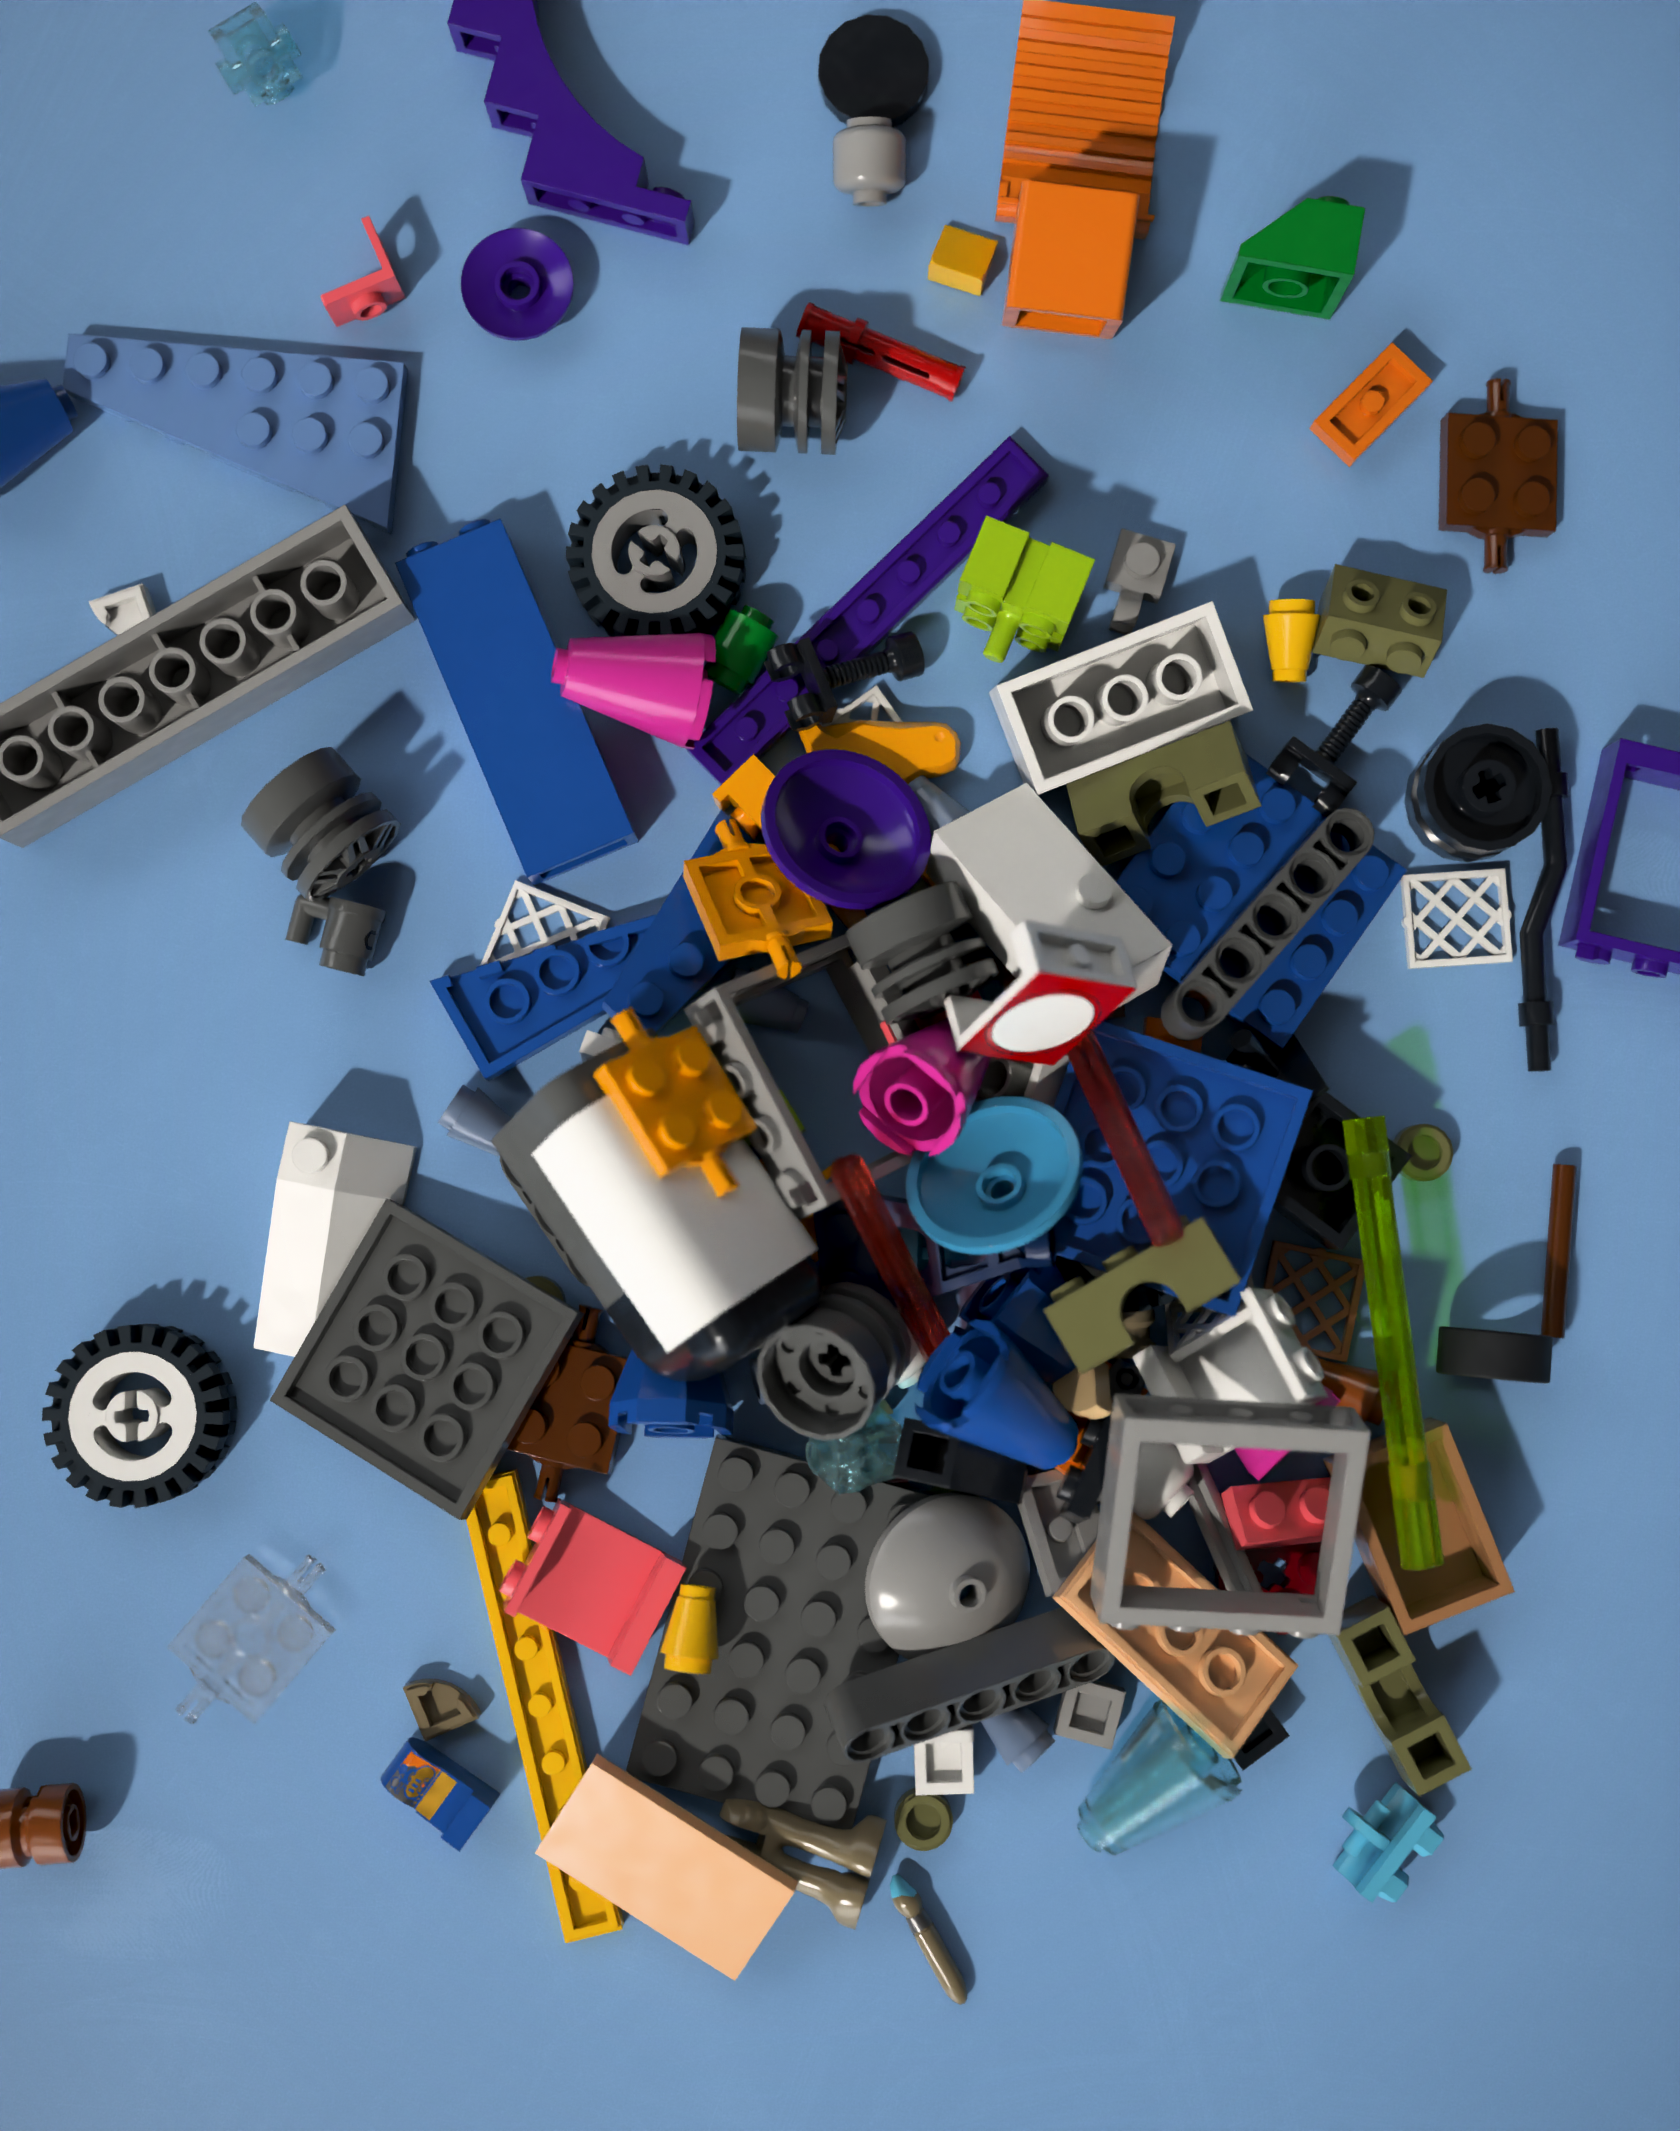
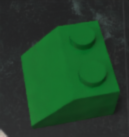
M1336 196L1305 199L1240 244L1222 288L1220 301L1330 320L1355 274L1365 207L1350 205L1347 200Z

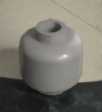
M867 116L848 119L847 128L839 131L833 139V182L839 191L853 195V205L873 207L886 205L887 194L896 193L906 183V139L900 130L892 127V120L889 118Z

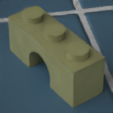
M1230 720L1066 784L1078 836L1088 852L1102 867L1150 849L1151 844L1148 837L1149 822L1156 812L1171 803L1190 802L1194 804L1206 827L1261 807L1247 756Z
M1185 1214L1154 1232L1159 1242L1140 1254L1132 1245L1105 1260L1102 1265L1107 1273L1087 1285L1083 1278L1079 1276L1050 1293L1055 1303L1045 1308L1044 1312L1080 1374L1089 1372L1136 1344L1123 1320L1124 1302L1130 1292L1136 1287L1147 1283L1165 1285L1177 1294L1186 1311L1190 1313L1241 1283L1240 1278L1203 1217L1190 1223Z
M1371 1595L1344 1609L1340 1635L1328 1634L1401 1779L1418 1796H1421L1472 1770L1444 1714L1436 1708L1423 1688L1412 1666L1416 1659L1389 1607Z

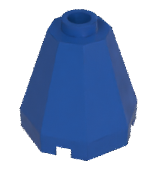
M1020 1246L1019 1248L1025 1252V1246ZM1056 1264L1053 1267L1021 1268L981 1281L962 1306L959 1317L967 1322V1326L965 1329L955 1326L953 1332L962 1337L975 1329L968 1324L969 1322L974 1320L991 1321L1007 1334L1042 1380L1054 1383L1077 1368L1044 1312L1045 1308L1055 1303L1050 1293L1066 1283Z
M631 1348L610 1401L608 1426L617 1433L632 1435V1424L645 1425L644 1436L654 1438H713L714 1429L722 1436L733 1435L734 1411L723 1371L699 1381H674L655 1374L637 1357Z

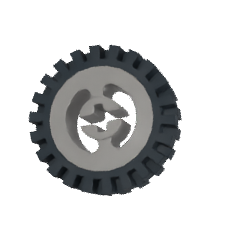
M660 464V473H650L648 465L635 466L636 476L626 478L624 471H620L612 475L615 484L608 489L602 483L592 490L595 498L593 502L589 505L583 500L577 509L580 520L578 524L571 522L568 532L571 547L566 546V560L570 566L568 574L576 594L590 619L598 627L601 625L608 636L685 633L711 635L710 627L716 621L721 625L731 604L737 605L741 596L739 587L741 582L745 583L746 554L738 520H735L733 510L725 498L721 500L718 496L717 488L708 481L704 485L699 483L697 474L685 469L683 476L676 475L673 466ZM638 531L644 549L657 557L661 556L665 551L671 568L682 576L685 572V561L681 549L685 544H694L697 547L695 566L688 578L678 587L672 589L676 584L671 570L656 560L649 566L644 551L631 541L628 547V554L632 569L627 574L618 573V559L626 541ZM652 590H653V591H659V592H661V591H667V592H663V593H649V592L652 591Z

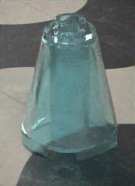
M1159 1699L1154 1703L1079 1805L1078 1814L1081 1821L1077 1823V1828L1084 1841L1094 1851L1100 1853L1104 1850L1110 1855L1116 1856L1232 1801L1242 1791V1789L1236 1787L1242 1782L1241 1777L1232 1759L1223 1758L1171 1708Z

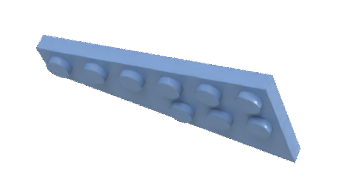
M68 333L63 387L69 396L126 421H134L160 432L166 438L182 445L187 444L210 454L212 458L291 492L294 490L318 500L333 510L346 505L353 516L369 522L373 527L392 535L408 369L404 362Z

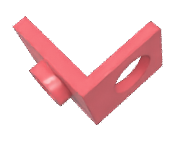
M369 215L361 218L382 269L320 296L336 327L355 319L360 321L373 319L381 315L388 305L406 298Z

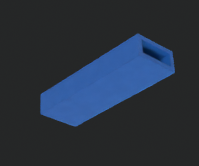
M501 518L490 522L488 519H481L465 525L459 530V536L441 544H438L436 541H429L411 548L406 553L407 558L395 562V565L524 872L534 885H538L635 844L639 840L582 706L561 697V684L551 683L552 665L557 647L510 536Z

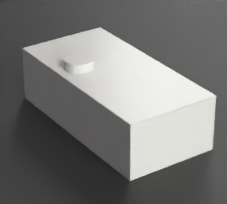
M1213 601L996 685L989 692L1023 784L1027 783L1037 795L1253 711Z
M1027 783L934 831L926 874L936 885L946 882H957L973 916L968 923L984 939V942L1016 979L1022 973L1011 933L1023 920H1029L1122 938L1138 989L1117 1008L1158 985L1172 944Z

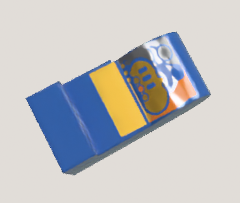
M414 1737L408 1738L380 1778L382 1785L391 1795L402 1803L413 1807L418 1815L441 1831L443 1834L440 1838L458 1852L501 1794L427 1742Z

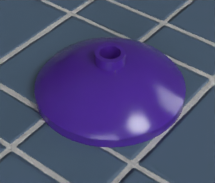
M837 749L806 753L786 764L774 777L765 794L761 809V827L765 844L773 861L795 886L819 901L846 909L862 910L882 907L905 895L915 885L926 868L931 849V832L925 810L911 787L893 770L873 758L856 752ZM828 844L835 845L840 852L834 850Z

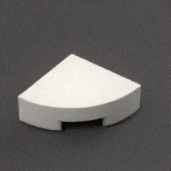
M143 583L89 601L96 617L116 635H120L156 614L149 589Z

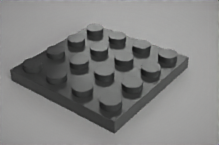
M386 1198L270 1401L458 1520H464L470 1515L584 1313L407 1207Z

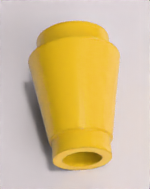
M1277 599L1269 601V612L1263 615L1272 670V682H1307V670H1309L1320 615L1315 614V600Z
M680 1584V1592L677 1596L660 1650L661 1653L666 1654L665 1669L695 1674H711L712 1661L719 1659L716 1600H714L715 1587Z

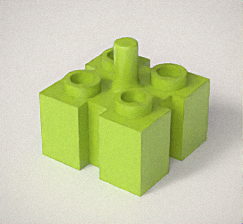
M986 515L960 577L954 610L963 613L962 619L969 625L984 631H991L983 651V655L991 661L997 663L1004 662L1013 639L1021 646L1032 651L1044 653L1049 648L1058 652L1096 559L1054 542L1049 546L1030 538L1029 532Z

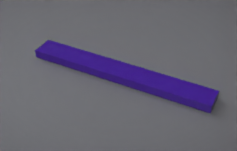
M1009 436L794 644H797L801 639L810 638L821 667L824 668L825 666L867 656L969 558L986 515L1005 523L1048 482L1049 475ZM766 670L753 685L743 692L703 731L699 741L694 740L695 748L693 750L687 749V752L720 786L753 754L760 760L791 730L784 711L790 710L787 702L799 695L809 693L801 673L789 680L773 682Z

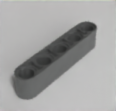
M1350 808L1336 810L1306 838L1166 998L1161 1009V1019L1163 1026L1170 1035L1179 1040H1196L1222 1021L1368 853L1374 843L1375 832L1371 821L1365 814ZM1330 832H1337L1345 837L1350 847L1349 852L1336 848L1331 841ZM1294 872L1302 873L1309 877L1314 887L1313 894L1299 889L1295 884ZM1257 914H1266L1276 922L1278 928L1277 936L1268 935L1262 931L1257 922ZM1220 955L1231 956L1237 960L1242 970L1241 978H1232L1222 970ZM1184 997L1194 998L1201 1003L1205 1011L1204 1021H1194L1186 1015L1182 1007V999Z
M1060 1607L976 1636L967 1641L953 1644L846 1681L830 1691L825 1698L824 1707L846 1759L852 1762H866L1093 1682L1110 1670L1114 1664L1115 1656L1065 1609Z

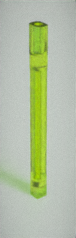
M1385 1115L1342 1120L1349 1175L1353 1181L1390 1463L1388 1471L1401 1568L1405 1570H1425L1443 1565L1444 1558L1431 1461H1428L1391 1182V1175L1393 1174Z

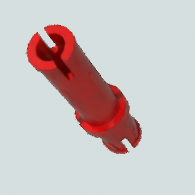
M809 302L797 329V338H800L802 330H812V342L824 347L825 331H840V343L846 363L853 365L855 360L895 376L900 380L907 381L943 396L951 402L954 400L966 369L965 366L956 365L920 350L913 345L868 328L869 322L859 317L853 322L817 307L814 303Z

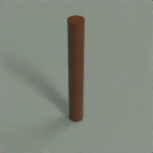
M1553 1164L1541 1322V1335L1553 1338H1565L1577 1166Z

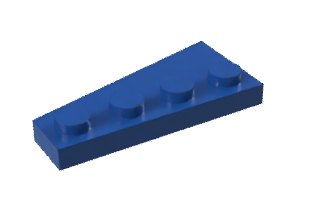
M722 809L691 859L710 856L723 849L715 833V827L722 820H726L727 825H729V819L731 818ZM739 826L740 831H741V833H742V835H743V837H744L745 842H747L748 844H749V843H756V842ZM683 872L602 1004V1009L612 1018L618 1013L633 1007L645 1029L653 1027L657 1034L735 959L718 961L683 878Z
M656 914L585 935L584 938L558 946L553 944L532 950L533 953L503 962L498 960L476 967V970L451 977L447 975L430 980L433 989L484 1079L487 1081L493 1080L605 1015L607 1012L602 1009L603 1001Z

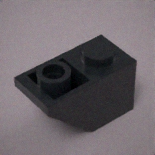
M905 1417L893 1476L1021 1505L1029 1464L933 1430L920 1420Z

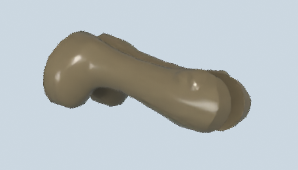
M745 1799L725 1800L719 1816L724 1821L759 1833L757 1843L730 1835L726 1836L797 1880L796 1890L828 1906L838 1923L845 1927L856 1929L887 1819L875 1815H867L852 1829H838L807 1820L778 1807L764 1806L757 1801ZM790 1846L842 1865L854 1872L840 1873L835 1869L801 1861L787 1855L783 1847Z

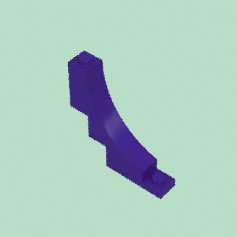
M453 0L447 24L456 51L495 61L484 98V104L492 128L532 138L520 179L528 204L689 245L695 226L691 200L685 199L682 194L667 187H654L653 190H648L649 180L644 157L614 138L578 103L561 79L546 50L539 26L538 1Z

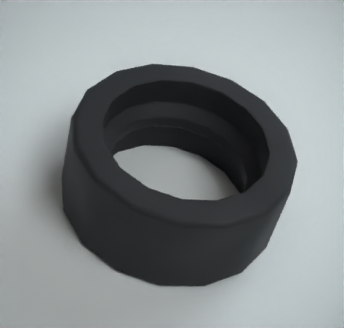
M1441 1326L1438 1332L1436 1372L1467 1377L1547 1384L1550 1382L1553 1338L1544 1335Z

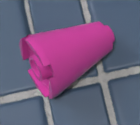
M704 633L570 638L567 649L556 648L552 665L551 683L561 684V697L678 747L693 750L695 748L694 740L699 741L703 733L712 695L713 680H708V672L703 668L704 661L714 663L716 661L715 638L713 635Z
M948 1017L886 1045L868 1056L859 1066L853 1081V1093L855 1094L859 1091L863 1106L858 1112L861 1120L878 1141L898 1153L911 1155L914 1151L930 1152L928 1156L938 1155L952 1145L962 1133L992 1057L957 1052Z

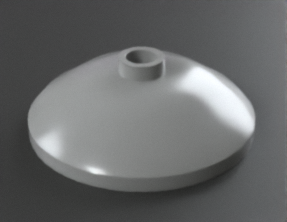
M947 1492L929 1496L912 1504L886 1527L869 1559L865 1579V1598L868 1613L876 1631L894 1651L910 1660L1014 1624L1022 1610L1029 1587L1030 1561L1027 1545L1013 1519L1004 1510L983 1497L964 1492ZM971 1584L968 1595L960 1600L961 1590Z

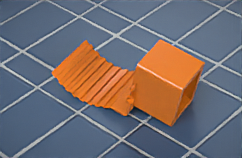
M1023 0L995 221L1015 224L1002 326L1113 339L1122 324L1134 239H1146L1150 222H1153L1155 216L1149 215L1148 211L1158 121L1175 16L1045 0Z

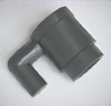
M300 894L294 903L285 940L308 945L314 919L326 920L319 948L323 949L319 965L365 976L368 960L373 961L381 926L384 923L387 911L335 897H326L322 900L310 902Z

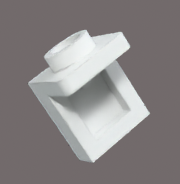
M973 1724L914 1745L916 1795L974 1794Z

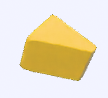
M945 224L929 263L927 280L981 296L998 241Z

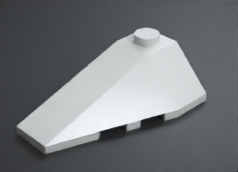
M289 1121L276 1181L254 1341L255 1349L296 1356L386 1198L404 1205L417 1147Z

